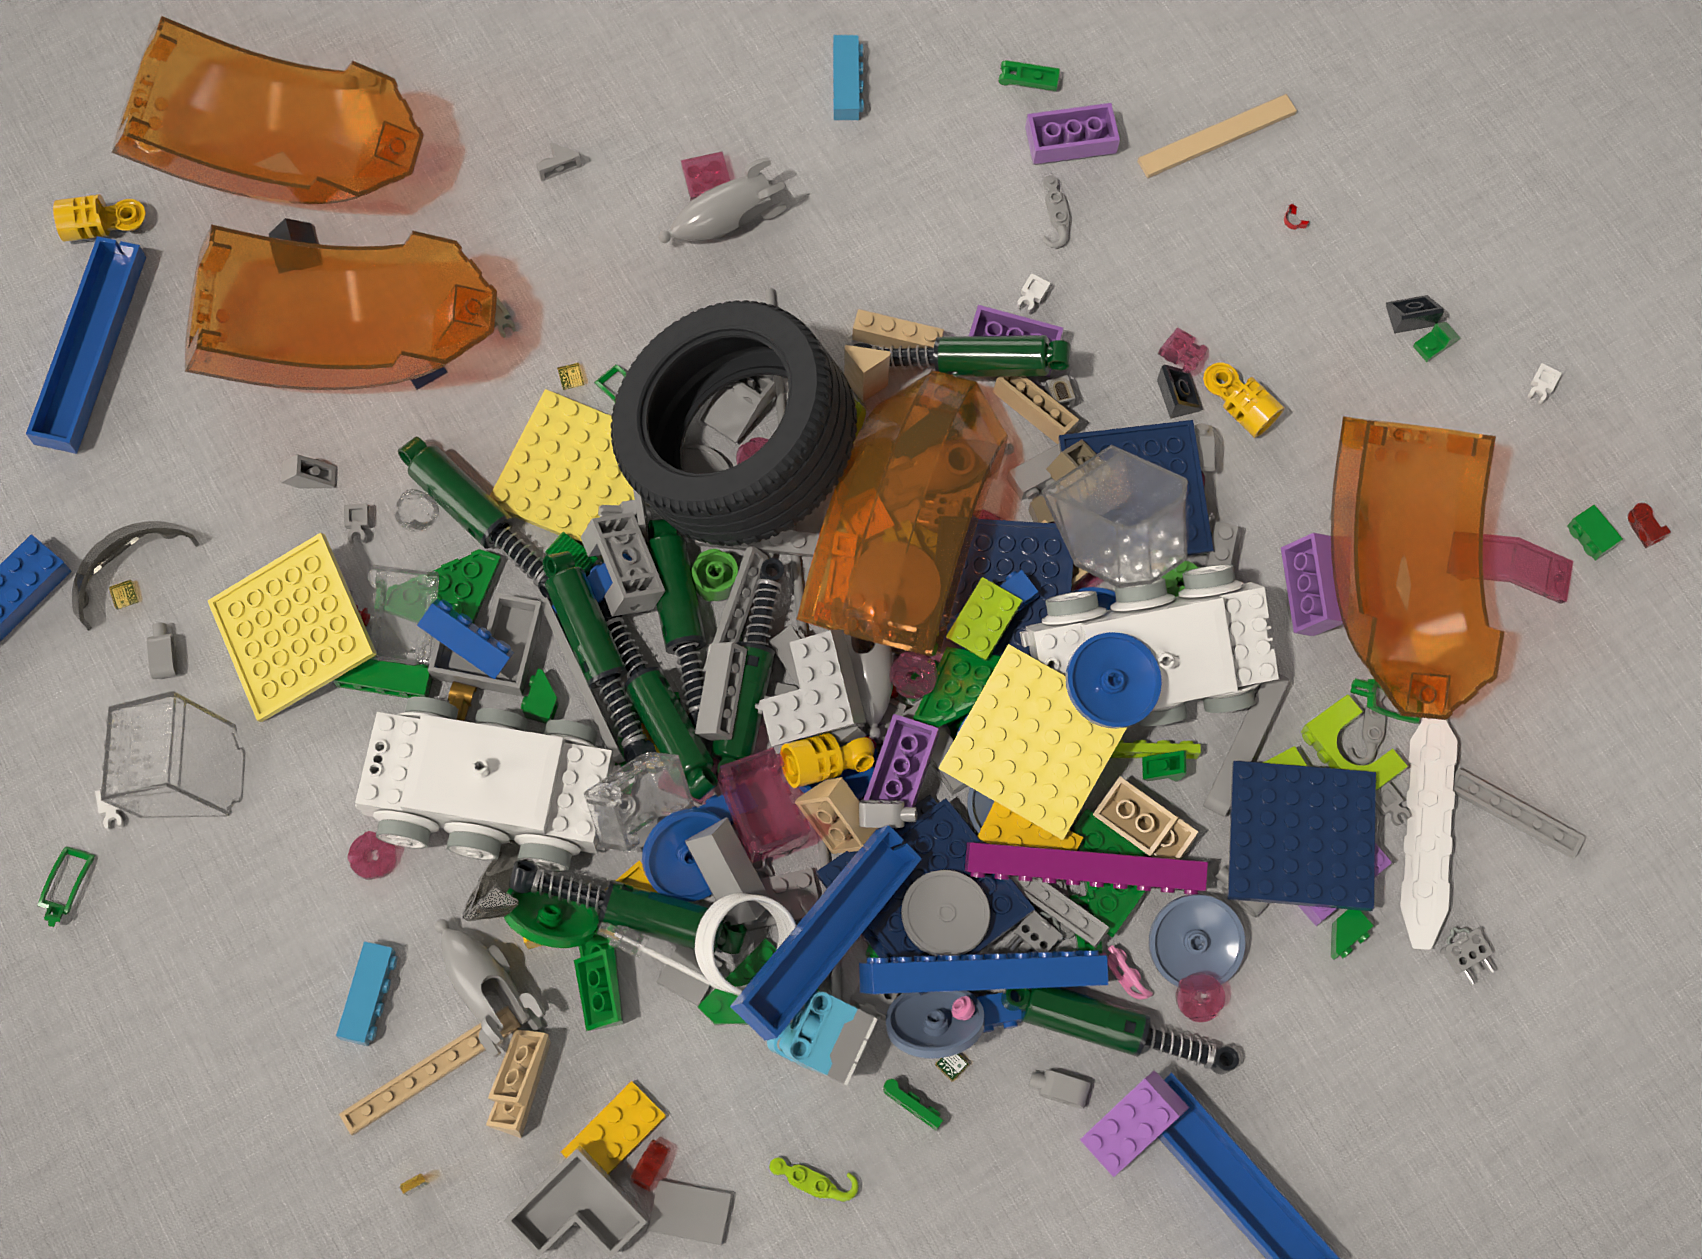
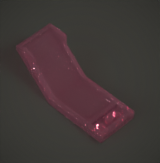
M1456 531L1453 533L1447 574L1463 581L1482 579L1510 582L1562 604L1567 602L1573 561L1519 537Z

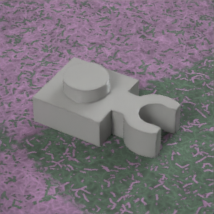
M367 503L344 505L345 528L351 529L347 536L350 544H353V538L356 535L361 536L362 543L366 542V535L362 528H369V506Z
M1390 782L1376 791L1375 806L1383 816L1389 812L1391 814V821L1395 826L1401 824L1397 817L1398 814H1402L1406 820L1411 816L1407 809L1399 806L1404 800Z

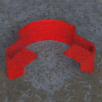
M1290 204L1284 215L1285 225L1293 230L1307 228L1309 220H1301V223L1298 225L1288 222L1286 216L1289 213V209L1291 208V214L1296 215L1297 206Z

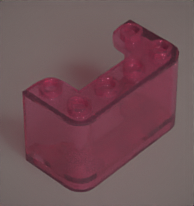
M774 747L720 766L718 773V782L746 854L752 864L806 844L809 832H811L807 818L803 819L800 816L797 805L791 803L789 785L787 782L783 783L781 778V768L784 767V762L780 753L776 754Z

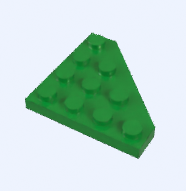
M478 549L466 557L457 558L442 564L440 568L433 571H426L414 576L405 583L393 585L388 588L380 609L383 612L419 623L430 605L436 599H439L440 601L445 600L453 606L452 609L457 613L469 616L474 624L501 562V556Z
M946 647L913 720L938 728L970 713L1001 656L990 655L988 660L985 661L968 650Z
M1089 809L1085 810L1073 827V832L1083 837L1077 851L1151 857L1096 818ZM1084 881L1091 915L1110 928L1107 934L1113 938L1145 891L1137 890V885H1128V889L1113 888V883H1104V887L1089 886V881Z
M765 938L725 980L734 987L749 984L777 949ZM715 988L697 1006L714 1025H748L730 1007L738 997L736 994Z

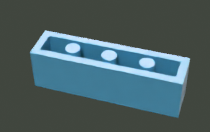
M833 35V120H859V112H863V99H859V93H863V80H859V75H863V62H859V57H863V44H859V35Z
M364 941L336 1037L340 1040L369 1046L370 1041L375 1039L377 1027L375 1026L376 1019L382 1015L384 1003H382L383 995L389 991L391 979L388 978L391 970L395 969L398 956H396L393 948Z

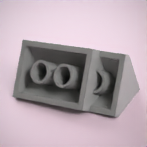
M727 817L685 840L716 901L724 896L735 893L753 894L770 898ZM745 901L734 906L726 914V919L731 922V925L757 920L766 908L755 901Z

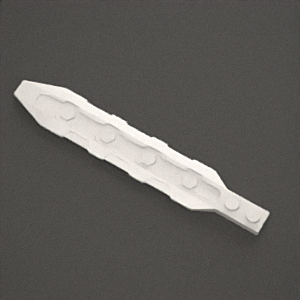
M1425 677L1423 721L1410 740V787L1407 791L1406 807L1411 816L1407 821V835L1404 836L1405 871L1401 887L1400 908L1412 947L1419 950H1432L1449 911V861L1453 843L1451 823L1452 810L1455 806V792H1453L1454 767L1457 764L1458 741L1448 725L1449 677Z

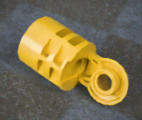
M96 194L55 200L53 204L56 229L63 242L108 236L111 230L135 231L145 220L144 206L135 199H124L115 205L106 206L102 195Z
M1222 362L1214 363L1208 366L1204 372V385L1208 391L1218 395L1225 402L1223 408L1254 438L1264 433L1280 417L1285 409L1254 377H1250L1246 384H1243L1239 380V375L1235 368L1229 364ZM1216 379H1221L1225 383L1220 384L1216 381Z
M824 733L786 743L780 750V760L784 776L793 788L839 777L842 771L846 769H856L858 772H864L870 769L874 763V743L866 737L857 738L846 746L839 747L838 742L831 733Z

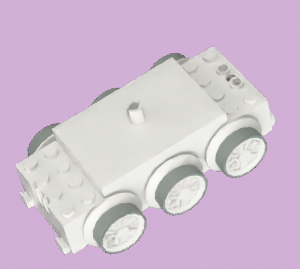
M1229 564L1201 567L1182 573L1185 588L1179 592L1177 597L1167 593L1165 578H1147L1114 586L1117 602L1110 606L1111 610L1098 606L1096 591H1080L1054 596L1046 600L1048 615L1042 619V623L1026 626V631L1020 632L1022 646H1029L1031 657L1066 676L1068 662L1075 650L1095 635L1108 632L1123 633L1142 642L1154 655L1159 665L1162 686L1157 704L1144 719L1137 723L1139 726H1159L1184 720L1187 718L1185 702L1203 698L1204 710L1209 713L1230 712L1248 708L1255 704L1253 689L1259 683L1279 679L1275 651L1269 644V641H1273V638L1267 633V629H1271V626L1266 623L1265 619L1269 618L1265 587L1253 582L1243 584V582L1237 581L1235 579L1234 566Z
M428 697L408 698L405 712L397 715L376 713L355 807L363 815L371 816L379 822L376 837L379 840L396 846L423 849L428 846L430 833L438 831L439 828H444L450 834L446 849L457 855L479 860H497L501 844L514 840L520 845L517 861H530L538 868L552 872L568 871L572 856L578 855L580 851L597 854L598 849L605 850L607 833L601 834L611 782H619L621 766H615L612 750L601 749L595 746L597 731L594 728L574 721L550 720L547 721L544 734L526 732L528 720L525 717L510 711L493 708L479 709L475 723L456 720L458 709L454 705Z

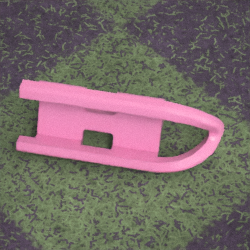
M1114 945L1110 946L1108 949L1111 954L1107 956L1108 967L1124 990L1136 999L1151 997L1153 993L1145 989L1139 982L1141 975L1138 970L1129 968L1126 964V953L1120 948H1115ZM1118 966H1120L1124 972L1122 976L1116 969ZM1135 986L1142 994L1134 992L1131 987Z

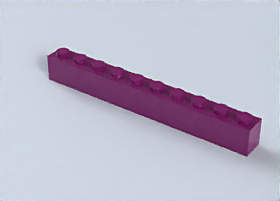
M967 842L965 871L971 872V877L985 878V873L995 874V879L1009 880V875L1019 876L1018 880L1033 882V877L1042 878L1044 883H1056L1057 879H1064L1066 884L1080 885V881H1089V886L1104 887V883H1113V888L1128 889V885H1137V890L1151 891V887H1161L1160 892L1175 893V889H1184V894H1198L1199 890L1206 891L1208 862L973 842Z

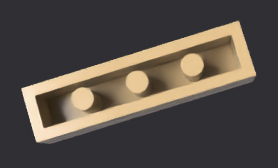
M858 309L853 325L852 340L880 347L884 345L888 349L891 346L897 349L900 345L902 348H908L909 345L911 348H916L917 345L920 348H925L926 345L928 348H934L936 338L943 337L944 329Z
M999 376L997 378L993 393L1056 444H1059V435L1074 434L1079 419L1026 376Z

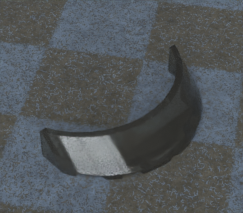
M162 521L138 522L108 534L91 548L76 572L72 588V607L75 616L88 631L92 629L85 620L83 613L84 608L89 602V596L85 590L89 578L141 537L150 533H158L166 539L185 536L197 547L200 544L194 535L185 527Z
M514 840L501 844L498 859L492 860L483 871L478 880L479 883L472 891L462 914L463 919L477 921L503 918L518 905L519 901L506 893L510 889L509 881L520 850V845Z

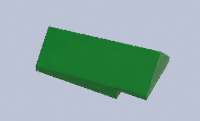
M612 924L597 928L590 941L578 946L580 958L574 960L586 1031L624 1024L615 939L600 932L601 929L614 931Z

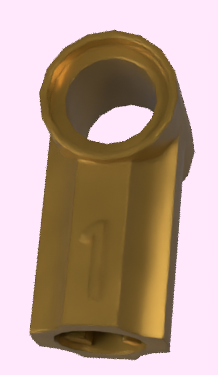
M453 681L448 701L458 709L456 720H466L469 707L472 706V696L476 692L477 687Z

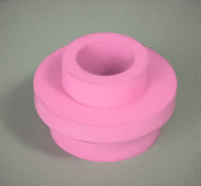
M967 996L957 999L952 1006V1015L957 1020H968L975 1011L972 999Z

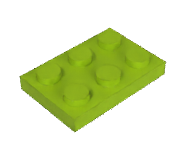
M982 577L946 637L987 661L1023 601Z

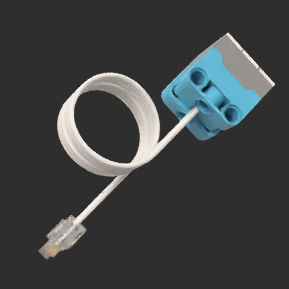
M735 893L722 897L706 911L696 933L695 954L698 965L704 975L646 947L649 937L629 927L621 925L615 927L609 923L602 922L597 934L609 939L610 946L630 956L633 955L640 958L644 952L716 989L739 996L747 985L734 987L727 982L719 972L714 959V939L718 926L724 916L734 906L745 901L752 900L761 904L772 914L776 921L779 934L777 949L796 927V923L789 911L771 898L745 893ZM816 990L779 1037L767 1040V1046L773 1053L824 1078L848 1085L877 1022V1018L828 993ZM781 1038V1040H780V1042H779V1047H780V1049H778V1047H777V1042H778V1040Z

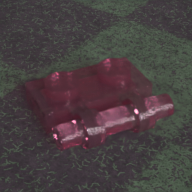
M1177 327L1161 346L1158 355L1175 365L1181 361L1184 363L1183 371L1190 373L1197 368L1199 361H1202L1206 356L1207 347L1195 344L1196 338Z

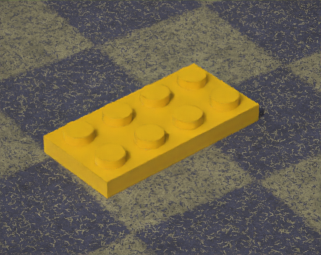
M994 801L977 836L979 840L987 844L1077 851L1083 839L1082 836L1068 831L1062 840Z
M631 1081L561 1151V1154L567 1158L580 1145L609 1175L665 1119L666 1115Z

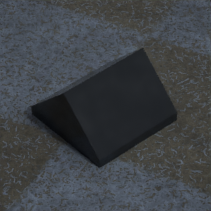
M285 218L268 234L279 273L322 262L311 223Z
M1428 295L1386 302L1394 334L1434 327L1444 313V308Z
M1169 365L1161 366L1157 382L1170 419L1202 411L1203 407L1190 371Z

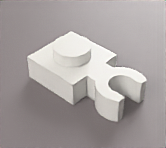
M1031 273L1021 290V295L1023 296L1019 298L1017 308L1019 309L1022 304H1028L1027 313L1030 314L1033 311L1034 301L1040 304L1051 283Z
M1541 363L1530 383L1535 387L1530 390L1527 398L1530 399L1533 394H1538L1540 396L1538 404H1542L1547 393L1551 394L1562 373Z
M115 786L95 791L98 813L101 816L106 815L103 820L104 827L108 831L111 830L110 823L113 820H117L120 828L123 827L124 821L118 815V812L125 810L121 787Z

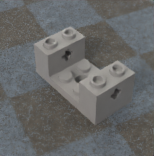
M634 513L592 518L582 534L581 540L588 557L602 555L613 582L604 596L611 615L618 616L653 609L664 594L665 589ZM625 553L631 556L632 561L624 559L622 554Z

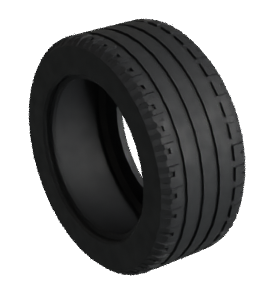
M736 300L733 302L726 301L723 304L716 303L714 306L709 305L704 309L700 308L696 312L693 311L687 316L681 317L680 320L673 322L661 333H658L643 348V351L637 355L636 360L632 362L630 369L627 370L626 377L623 378L622 385L618 389V395L615 397L616 403L613 405V413L611 415V443L615 459L624 478L673 528L687 537L703 543L708 542L711 545L742 546L744 543L747 545L753 542L757 543L762 539L767 540L771 536L775 537L782 531L786 532L789 527L796 526L800 520L803 521L805 516L811 515L812 511L818 508L822 501L824 502L827 499L828 493H832L833 487L839 483L838 479L843 476V470L848 466L847 461L851 458V451L854 448L853 442L856 440L857 426L855 424L857 423V410L853 392L846 376L812 331L801 320L786 310L764 302H750L748 300L741 302ZM755 375H776L788 378L789 392L783 417L773 435L760 450L740 464L723 471L706 474L683 471L682 448L687 429L698 410L711 396L730 383Z

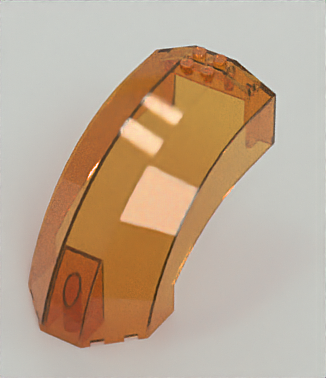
M161 16L149 36L134 76L111 153L173 177L231 194L283 203L331 204L360 198L411 176L415 168L424 133L417 126L413 118L414 114L406 99H403L395 78L353 60L342 71L277 59L227 43Z
M211 224L199 250L190 298L185 338V372L252 385L300 390H351L405 382L430 374L446 366L492 335L495 327L497 290L492 284L489 285L482 276V271L472 259L469 260L463 253L461 245L456 240L412 230L404 244L333 246L282 240Z
M932 371L883 400L872 410L853 443L854 448L851 451V458L847 461L848 466L843 470L844 474L838 479L839 483L833 492L814 551L796 620L828 630H844L846 635L931 657L940 655L973 535L993 479L997 480L1008 440L1006 431L976 381Z
M1343 416L1331 506L1333 579L1343 625L1356 654L1401 716L1447 720L1453 715V711L1462 704L1465 705L1479 693L1478 691L1487 683H1492L1498 676L1505 631L1489 625L1483 578L1485 506L1496 436Z

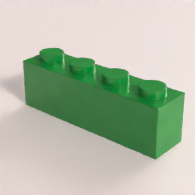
M374 656L334 679L333 682L339 688L408 699L411 697L429 698L433 679L428 672L429 667L427 665L417 663L415 666L406 665L405 662L400 660L387 662L383 661L382 658Z

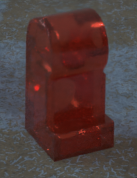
M1646 503L1636 504L1627 515L1628 522L1645 549L1664 540L1671 533L1667 525L1660 527L1653 516L1652 508Z
M653 1139L630 1176V1182L650 1192L671 1148Z

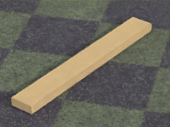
M1287 94L1141 156L1137 162L1148 179L1296 114L1297 110Z
M508 1006L495 1013L503 1025V1029L500 1032L503 1038L521 1028L520 1023ZM481 1023L339 1113L349 1133L352 1136L484 1052L486 1049L479 1040V1032L482 1029Z

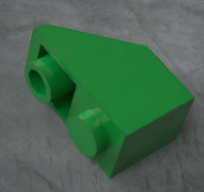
M538 668L536 675H532L530 678L529 688L531 689L528 696H524L521 709H523L525 718L547 724V721L554 720L559 703L542 669Z
M1348 909L1332 923L1331 958L1333 960L1339 955L1345 958L1354 950L1351 947L1352 944L1356 941L1361 944L1371 935L1368 931L1374 925L1360 910Z

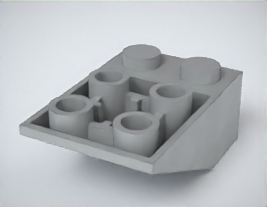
M755 375L730 383L715 393L700 420L736 444L776 395L775 383L764 375Z

